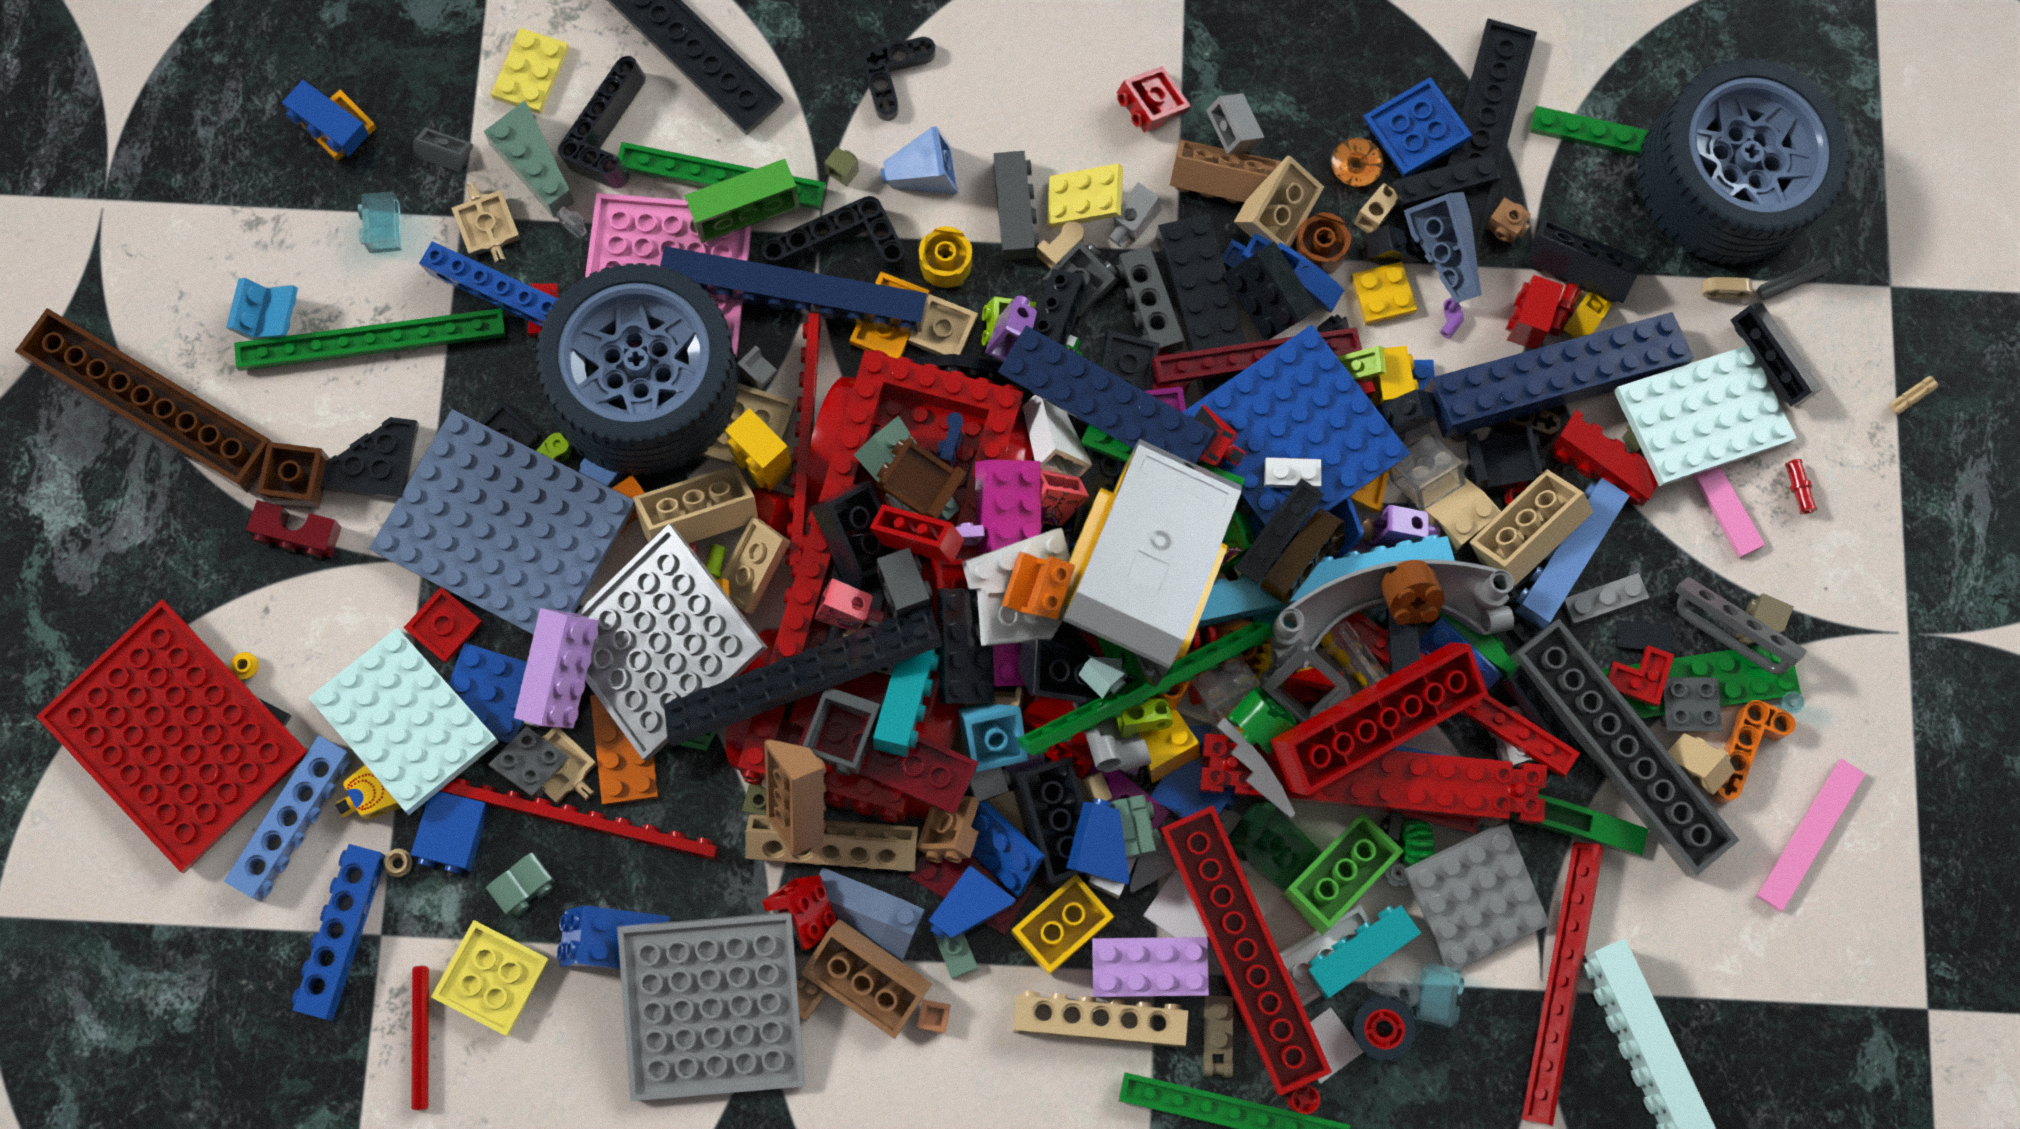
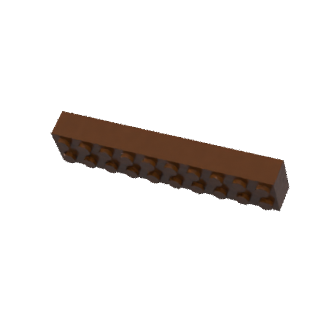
M46 308L15 350L28 364L245 493H248L260 476L267 444L272 442L269 438L52 310Z

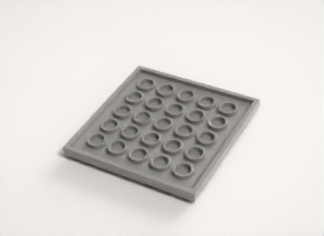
M668 524L576 613L599 620L598 635L594 641L591 663L588 667L585 681L641 758L647 761L669 742L665 721V703L675 698L695 693L701 688H708L719 684L728 678L737 677L767 649V646L695 552L671 524Z
M791 913L618 926L630 1101L805 1086Z

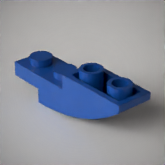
M1255 233L1241 258L1243 260L1247 259L1272 242ZM1280 242L1277 246L1313 302L1332 313L1344 289L1317 265Z

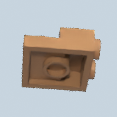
M964 796L955 816L931 806L916 849L926 854V859L935 863H942L943 858L954 863H961L962 858H970L978 835V831L971 826L976 815L979 800L973 796Z

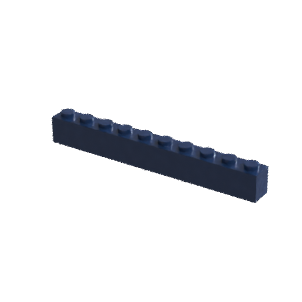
M667 246L664 247L660 264L661 268L664 266L670 268L673 272L676 270L682 273L684 277H690L694 283L700 284L703 290H706L711 295H716L717 298L722 300L734 298L742 300L749 305L767 304L769 307L777 310L789 308L794 309L800 314L819 313L827 319L845 318L851 323H873L874 326L883 329L890 326L899 328L905 333L922 332L928 303L927 293Z

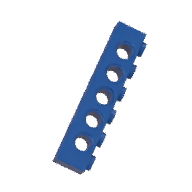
M433 241L419 262L430 276L540 327L543 321L546 320L548 311L552 310L554 302L559 300Z
M348 844L347 850L342 851L339 858V866L341 868L338 877H334L330 885L329 892L331 897L329 903L324 905L321 911L320 921H322L320 930L314 934L311 941V949H313L311 957L303 965L301 986L295 990L292 997L293 1011L333 1022L384 869L383 863L386 855L352 844ZM356 870H361V880L354 884L351 883L352 873ZM352 897V907L347 911H343L341 907L343 900ZM342 924L344 928L342 936L334 939L332 936L333 929L337 925ZM329 952H333V963L325 967L323 964L324 956ZM323 980L325 988L322 993L316 995L314 993V985L317 981Z

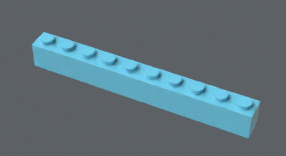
M1430 535L1416 543H1412V540H1406L1397 543L1396 547L1387 549L1386 546H1377L1370 549V552L1360 554L1359 551H1353L1343 555L1344 558L1339 559L1325 557L1319 562L1287 604H1283L1261 591L1260 586L1264 577L1258 585L1245 575L1239 576L1238 580L1227 582V579L1216 580L1197 628L1219 624L1231 619L1247 618L1284 610L1318 587L1341 576L1370 566L1404 560L1430 559L1455 561L1448 536L1439 538L1438 535Z

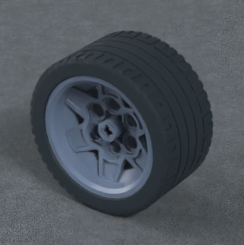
M1738 58L1735 61L1731 59L1724 63H1717L1713 67H1708L1703 72L1697 74L1675 97L1647 132L1641 145L1642 149L1638 156L1640 160L1637 165V169H1639L1637 175L1638 180H1640L1639 189L1642 191L1643 202H1646L1645 206L1648 212H1651L1654 222L1659 224L1658 227L1661 231L1667 233L1666 236L1670 240L1673 239L1674 243L1679 247L1682 246L1687 252H1693L1695 256L1704 257L1708 261L1713 262L1715 260L1717 263L1725 264L1727 262L1733 265L1737 263H1754L1767 259L1786 248L1831 207L1841 193L1847 179L1848 163L1850 162V155L1848 154L1850 149L1849 143H1847L1848 136L1844 132V123L1840 121L1841 117L1838 111H1835L1833 103L1829 102L1828 96L1821 92L1815 83L1812 84L1809 78L1800 75V72L1792 71L1790 67L1781 66L1774 61ZM1715 123L1719 127V132L1706 130ZM1707 171H1708V172H1713L1712 175H1711V177L1709 176V174L1707 173ZM1784 179L1785 183L1781 190L1778 180ZM1737 194L1740 199H1737L1733 196Z
M627 263L625 266L619 264L614 265L613 268H603L600 272L595 271L589 274L590 276L587 278H581L577 284L571 285L567 292L564 291L560 295V299L554 302L552 310L548 311L546 320L541 325L542 331L539 332V343L536 345V364L539 380L553 419L562 436L572 448L576 449L577 453L581 456L584 455L591 463L595 462L599 467H606L607 470L619 471L622 474L631 473V475H639L644 473V475H652L655 472L659 474L664 473L665 470H674L678 466L682 467L688 461L697 459L699 454L705 453L708 450L707 448L716 442L717 437L719 438L722 435L723 429L729 423V418L732 417L733 407H735L737 400L738 379L730 331L722 310L718 308L717 302L713 298L711 299V295L706 290H703L700 284L694 283L690 277H684L682 273L676 270L673 272L670 268L664 266L661 268L654 264H650V266L646 265V263H638V265ZM633 342L642 343L637 348L630 347V344ZM683 349H685L688 355L689 365L675 359ZM659 351L667 352L663 357L655 356ZM613 357L620 358L619 361L616 363L607 362L610 358ZM591 362L599 369L588 377ZM662 376L670 377L667 382L658 381ZM615 382L623 383V385L617 389H613L610 387ZM642 391L648 393L644 398L635 397L636 394ZM676 393L668 401L658 406L659 394L667 396ZM611 400L621 402L624 400L627 410L616 408L606 402Z

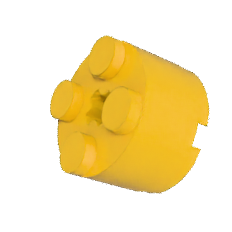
M942 226L923 237L919 246V264L924 279L942 288L960 286L964 283L972 268V246L964 236V233L959 229Z

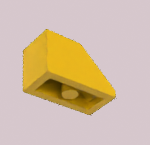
M1594 291L1588 292L1563 330L1567 332L1571 339L1593 334L1613 303L1607 301Z

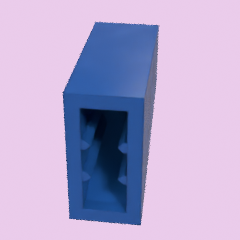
M1095 798L1094 802H1083L1066 868L1109 881L1128 884L1130 878L1120 810L1111 808V802Z
M969 865L928 920L932 926L930 931L942 940L947 937L952 941L1012 908L1016 899Z

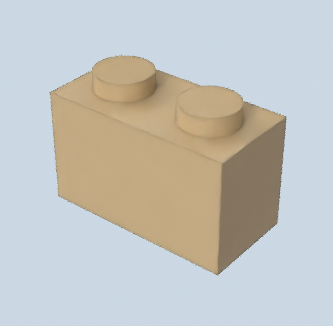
M1684 733L1667 751L1694 785L1713 795L1735 772L1730 762V755L1722 748L1718 747L1716 749L1708 745L1700 737L1694 738Z

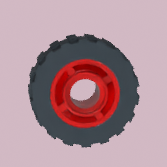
M1387 994L1375 995L1371 999L1364 1001L1356 1012L1353 1024L1354 1039L1360 1045L1359 1048L1365 1051L1369 1057H1375L1381 1061L1383 1059L1391 1061L1394 1058L1404 1056V1053L1412 1048L1418 1029L1414 1011L1407 1005V1002L1398 999L1395 995L1388 996ZM1380 1021H1388L1392 1024L1393 1031L1389 1034L1381 1033L1378 1030L1377 1024Z

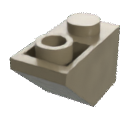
M1762 593L1756 599H1751L1745 612L1781 634L1785 631L1794 606ZM1737 631L1736 638L1748 647L1757 644Z

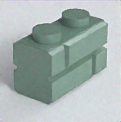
M1145 795L1112 801L1110 807L1120 810L1127 860L1155 854L1157 846L1161 845L1158 829H1152L1150 818H1154V810L1151 801L1146 802Z

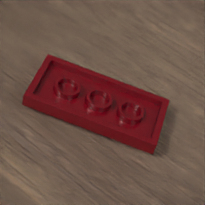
M923 853L915 865V871H912L909 875L911 880L945 899L969 865L1016 899L1012 908L984 923L1003 936H1006L1034 889V886L1029 884L1025 894L1017 898L972 854L970 858H962L961 863H954L943 858L942 863H935L926 859V854Z

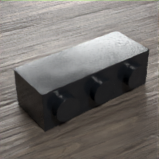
M1418 389L1375 406L1397 436L1440 418L1434 394Z

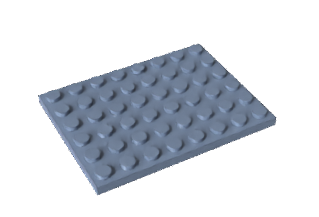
M452 409L403 490L402 498L399 497L369 550L534 635L540 608L575 613L635 509L633 499Z

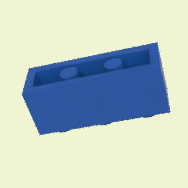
M304 80L282 102L287 110L286 116L297 125L299 123L305 125L310 135L316 139L323 138L327 141L326 145L337 154L342 152L349 157L369 135L360 120Z

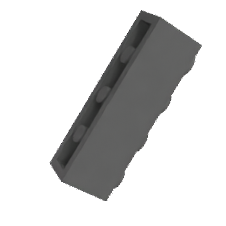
M1025 150L993 153L1003 260L1034 258L1035 248L1039 245L1038 232H1033L1032 225L1037 224L1036 208H1031L1030 200H1034L1033 184H1028L1027 177L1032 175L1031 160H1026Z

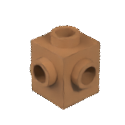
M1504 197L1491 216L1486 228L1493 232L1501 241L1513 244L1517 237L1522 239L1531 225L1527 221L1531 214L1527 212L1524 206L1513 203Z

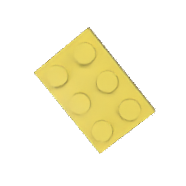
M519 28L491 92L492 98L513 106H518L525 100L530 111L541 114L569 50L568 43Z
M1117 163L1049 176L1047 225L1051 228L1062 227L1071 221L1085 223L1121 216L1123 167Z

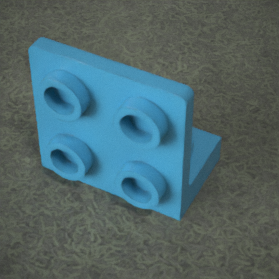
M239 278L226 329L250 340L285 337L290 328V319L296 303L298 287L288 285L266 288L247 278Z

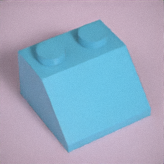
M982 703L958 709L964 754L966 757L979 763L975 772L1028 761L1027 752L1020 749L1017 738L1024 735L1019 706Z

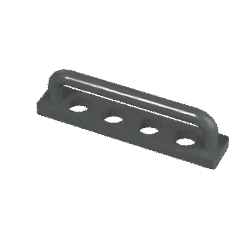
M1690 577L1680 582L1675 590L1680 595L1677 600V610L1681 617L1771 674L1780 675L1787 672L1807 652L1803 647ZM1688 602L1694 603L1782 659L1779 664L1773 663L1688 608Z

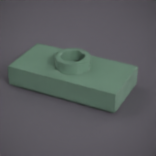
M933 934L951 979L978 969L964 934L952 941L947 937L942 940Z

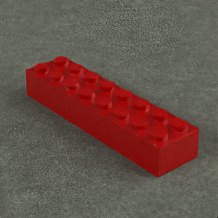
M1451 642L1271 739V743L1290 792L1310 795L1489 696L1470 644Z

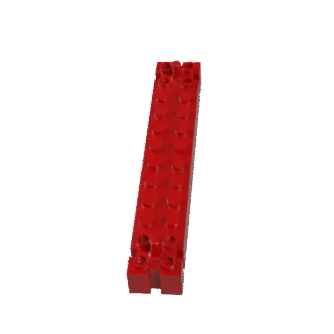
M1205 733L1202 759L1209 760L1208 767H1202L1199 792L1222 795L1224 788H1232L1233 796L1267 799L1245 781L1252 771L1231 754L1238 744L1227 742V735ZM1258 743L1253 746L1267 762L1283 787L1289 801L1505 821L1509 819V815H1515V822L1540 824L1544 822L1545 799L1538 798V791L1546 788L1547 765L1523 763L1518 766V769H1512L1513 762L1389 750L1310 795L1290 792L1275 751L1268 754Z

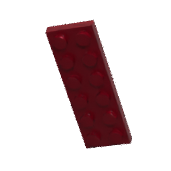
M821 697L797 744L798 746H803ZM831 707L815 750L852 762L868 718ZM918 736L915 749L910 748L907 757L875 750L872 738L859 774L955 816L979 763Z

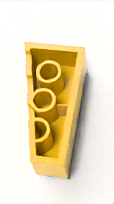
M1140 671L1133 678V681L1146 675L1144 671ZM1156 694L1147 698L1146 700L1155 699ZM1177 709L1171 710L1173 724L1163 730L1138 732L1140 740H1145L1149 751L1151 764L1147 765L1152 783L1200 756L1199 742Z

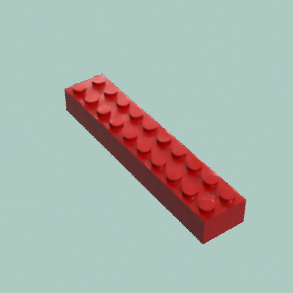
M1214 805L1160 828L1161 835L1275 1093L1281 1096L1332 1073Z

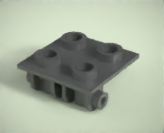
M1667 677L1663 690L1665 715L1661 716V726H1666V731L1722 732L1718 678Z
M526 726L489 763V766L529 795L541 797L546 790L543 785L569 759V756Z

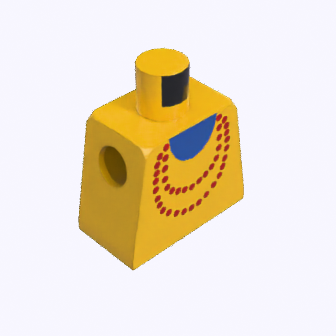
M366 765L343 782L349 796L335 803L343 818L358 811L359 815L366 821L402 808Z

